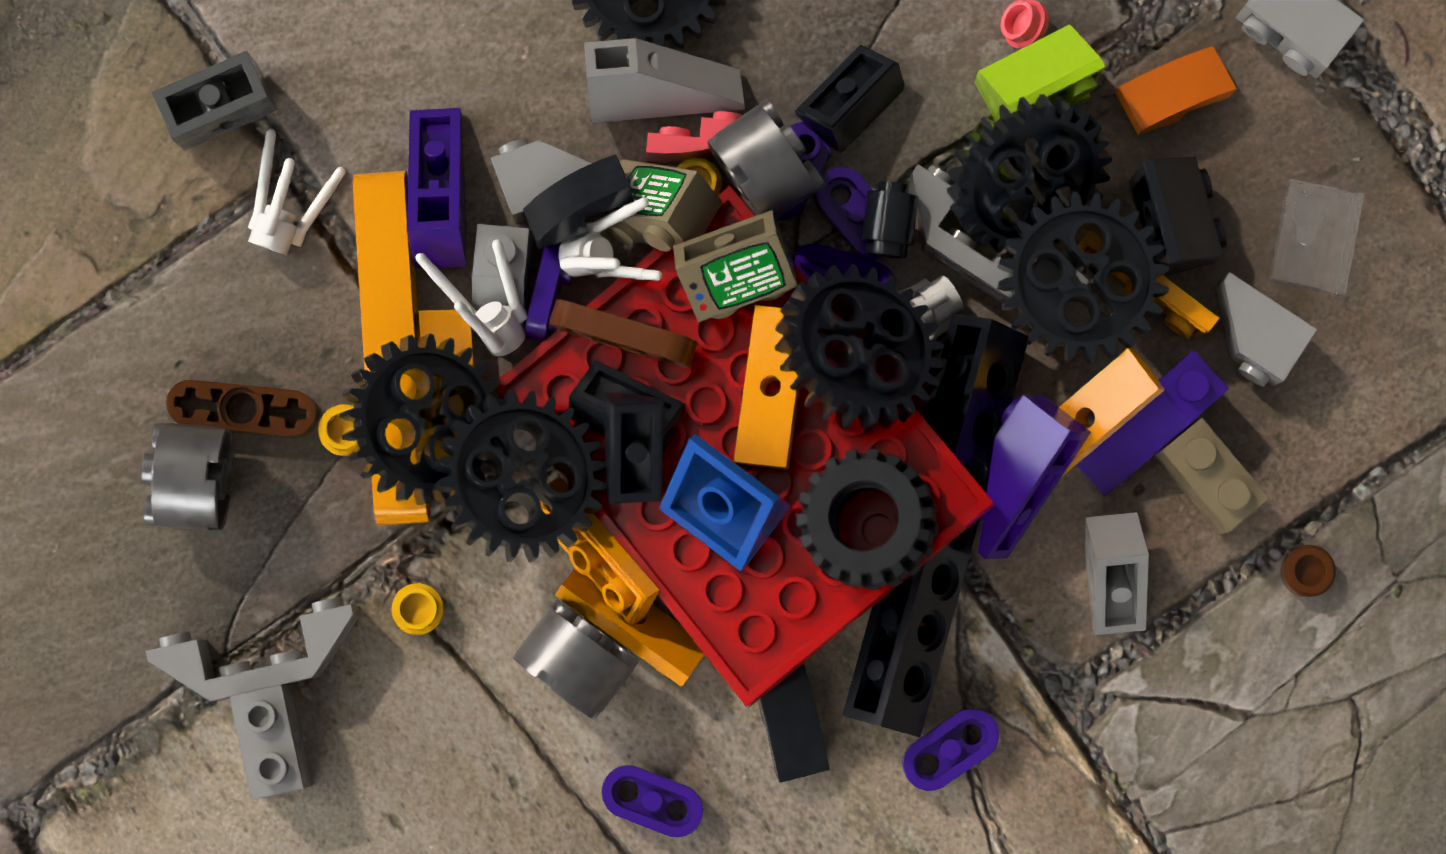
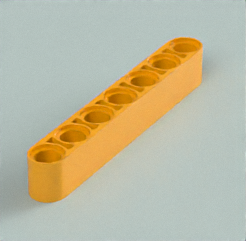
M406 170L354 174L353 176L364 358L372 353L383 357L381 346L391 341L400 349V339L408 335H413L418 344L416 275L407 234L408 175ZM364 361L365 370L370 371ZM403 374L400 379L401 390L405 396L414 399L416 395L415 382L411 377ZM422 411L419 412L420 418H422ZM389 423L385 433L386 439L392 447L399 449L402 444L401 431L397 426ZM416 448L412 451L410 457L413 464L417 462L415 457ZM378 474L372 476L374 514L378 526L430 522L431 500L429 504L417 505L413 491L408 500L398 502L396 501V485L390 490L380 493L377 491V486L381 476Z

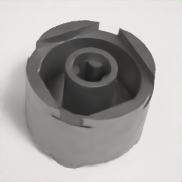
M768 100L757 105L717 132L715 136L707 141V144L729 180L733 181L742 194V199L752 213L756 216L772 210L775 219H777L826 185L809 160L802 164L804 160L802 153L806 151L803 144L789 125H786L781 130L779 129L784 123Z
M155 423L152 435L153 453H145L142 463V483L151 485V495L147 496L145 503V525L207 531L223 530L231 500V495H226L228 477H233L234 447L231 431H228V428L217 426Z
M559 599L547 610L512 657L535 678L538 677L547 684L553 692L594 720L604 711L639 662L638 659L619 646L612 638L596 626L589 624Z

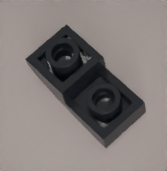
M615 154L565 176L536 196L523 210L537 247L540 249L588 233L585 217L632 203L634 199L631 186Z
M803 663L758 700L761 719L767 731L775 775L779 783L830 770L813 694Z

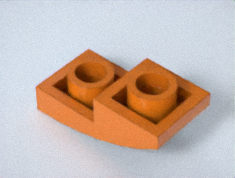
M1211 46L1140 75L1119 86L1115 94L1136 133L1140 135L1179 122L1189 111L1228 99L1237 88L1214 46Z

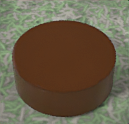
M1304 545L1296 547L1286 554L1281 563L1280 574L1284 585L1290 592L1301 597H1313L1325 593L1332 586L1336 576V567L1333 558L1326 550L1315 545Z

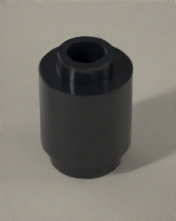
M880 181L878 182V190L867 191L862 241L866 242L865 254L885 258H907V249L909 246H913L919 198L917 195L909 194L908 184Z

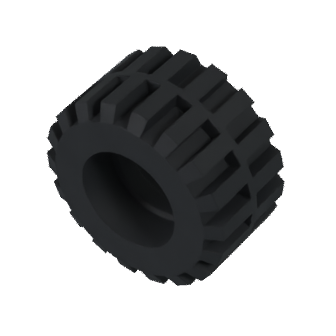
M855 449L844 452L845 458L838 461L832 457L824 462L827 468L820 475L814 471L808 479V482L812 484L808 493L802 491L798 502L803 506L802 514H797V526L802 529L803 536L800 537L804 549L809 551L812 556L810 559L820 569L847 586L857 589L858 587H863L868 590H881V586L890 585L894 587L903 583L902 578L908 574L914 576L922 569L919 564L925 557L930 558L934 550L931 546L933 538H938L939 525L936 523V515L939 513L937 504L931 496V490L911 466L909 467L902 459L892 454L887 456L882 454L880 450L867 449V453H859ZM867 490L883 491L893 498L899 509V522L894 535L886 544L875 550L858 551L851 548L844 542L839 531V518L843 507L853 496Z

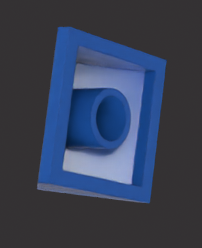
M694 434L685 447L659 509L738 570L742 571L792 506L697 434Z

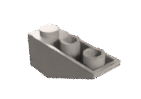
M637 38L584 43L592 123L745 110L740 69Z

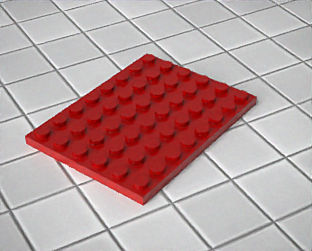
M730 186L718 195L723 203L704 234L754 217V214ZM655 248L633 267L660 271L662 273L661 280H639L620 277L586 307L671 331L697 341L698 346L691 368L675 366L556 330L499 378L500 384L495 390L502 399H504L505 394L509 390H513L518 404L523 403L530 391H535L537 406L543 407L551 397H555L556 406L554 413L561 415L569 409V395L596 360L685 403L686 410L663 453V500L685 447L694 434H697L734 462L755 305L782 308L797 287L788 290L786 294L778 299L771 301L759 300L742 306L735 313L725 318H709L698 322L676 272L674 249L664 252ZM794 264L797 285L801 282L806 283L808 279ZM827 358V360L833 366L837 367V365L832 360ZM877 373V375H878L883 381L886 382V380H885L880 374ZM779 381L770 382L765 388L766 396L772 397L777 395L781 389V383ZM806 387L800 389L789 470L736 464L792 506L742 571L738 570L659 509L662 501L610 504L605 490L601 494L591 495V497L602 504L601 510L594 515L659 588L657 595L746 707L750 708L897 587L885 585L881 586V590H868L863 587H858L857 589L847 586L820 569L810 559L812 556L809 551L804 549L800 537L803 536L802 529L797 526V514H802L803 506L798 502L802 491L808 493L812 485L808 482V479L814 471L820 475L827 468L824 462L832 457L837 461L845 458L844 452L856 449L859 453H867V449L880 450L884 455L890 456L892 454L902 459L909 467L911 466L931 490V496L937 504L939 513L936 515V523L939 525L938 538L934 537L931 544L934 550L929 559L925 557L919 564L920 567L995 506L991 498L918 411L906 422L902 423L900 420H897L886 430L878 421L869 431H864L858 417L848 428H844L841 413L835 411L831 417L825 420L823 418L824 404L818 401L814 405L807 407L805 401L810 392ZM573 420L570 421L574 428L581 425ZM588 428L587 432L582 436L584 442L599 441L601 444L590 455L591 460L605 462V436ZM605 469L593 475V478L604 482ZM867 490L853 496L843 507L839 518V531L844 542L858 551H871L886 544L894 535L898 526L899 509L891 496L880 490ZM908 574L907 576L902 578V581L908 578L911 574Z

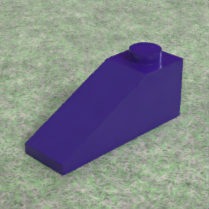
M461 108L410 110L407 234L415 269L422 268L416 261L418 253L425 254L437 268L466 266L467 225Z
M1194 350L1184 356L1158 379L1165 388L1160 395L1076 465L1104 497L1185 429L1229 389Z
M1022 395L1021 398L1014 400L1007 407L1002 416L1003 426L994 439L986 493L995 503V506L983 515L978 554L984 559L1009 557L1091 433V431L1045 396Z

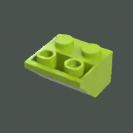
M1069 24L979 70L974 83L996 122L1000 119L999 106L1004 105L1013 113L1017 111L1020 97H1024L1032 107H1034L1040 94H1044L1052 104L1059 96L1064 97L1071 106L1075 103L1079 105L1085 103L1091 98L1090 92L1098 87L1096 82L1106 66L1101 57Z

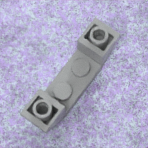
M917 164L911 174L909 185L911 194L919 197L916 219L923 252L1003 304L1008 298L1012 297V292L997 289L999 281L1011 277V273L997 268L998 262L1002 258L993 256L990 261L973 250L976 243L963 232L950 228L947 233L940 228L951 211L950 206L954 203L947 193V188L954 185L955 182L949 174L931 165L926 170ZM1059 250L1076 270L1075 275L1071 279L1072 283L1076 287L1082 283L1087 285L1091 277L1078 271L1068 253ZM1047 259L1040 260L1033 270V274L1039 282L1052 284L1059 280L1057 266Z
M342 597L312 603L313 613L300 616L308 653L306 658H302L300 649L269 656L271 666L251 670L250 661H244L219 667L220 677L215 678L207 640H192L190 632H184L159 638L161 648L146 651L147 661L209 701H220L229 699L230 696L264 688L320 678L360 617L359 607L353 604L344 606Z

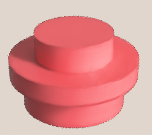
M1036 0L1015 1L1007 7L1002 15L1001 32L1009 45L1020 50L1044 38L1049 26V13L1047 8Z

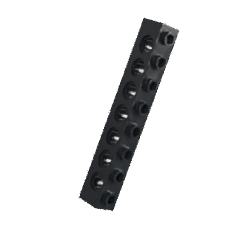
M952 314L941 357L948 361L935 399L930 398L924 419L987 493L994 439L1003 426L1002 416L1007 407L1012 403L1027 348L1026 341L1028 335L1015 329L1013 330V328L993 319ZM980 518L921 566L922 569L914 576L910 575L903 583L899 584L872 606L842 716L921 737Z

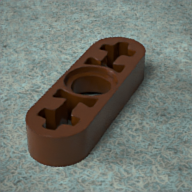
M560 299L556 300L548 323L549 326L565 333L683 368H691L698 346L697 341L686 336Z
M184 380L171 388L166 399L168 414L179 424L217 426L228 428V431L235 433L302 438L315 429L319 419L316 403L309 396L297 390ZM196 390L197 398L207 402H217L215 392H223L217 405L219 422H212L215 412L204 409H196L193 413V418H188V412L179 407L180 400L188 399L191 391ZM239 395L251 396L257 405L254 418L244 424L235 423L229 415L230 403ZM266 397H274L270 406L277 409H290L292 401L298 400L299 408L307 411L306 419L297 420L295 428H289L288 420L282 417L269 416L271 426L263 427L268 415Z

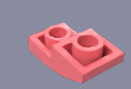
M718 111L713 113V118L701 117L700 137H690V130L670 126L661 127L660 133L648 132L647 162L682 163L690 158H713L715 156L710 150L707 141L742 115L734 112Z

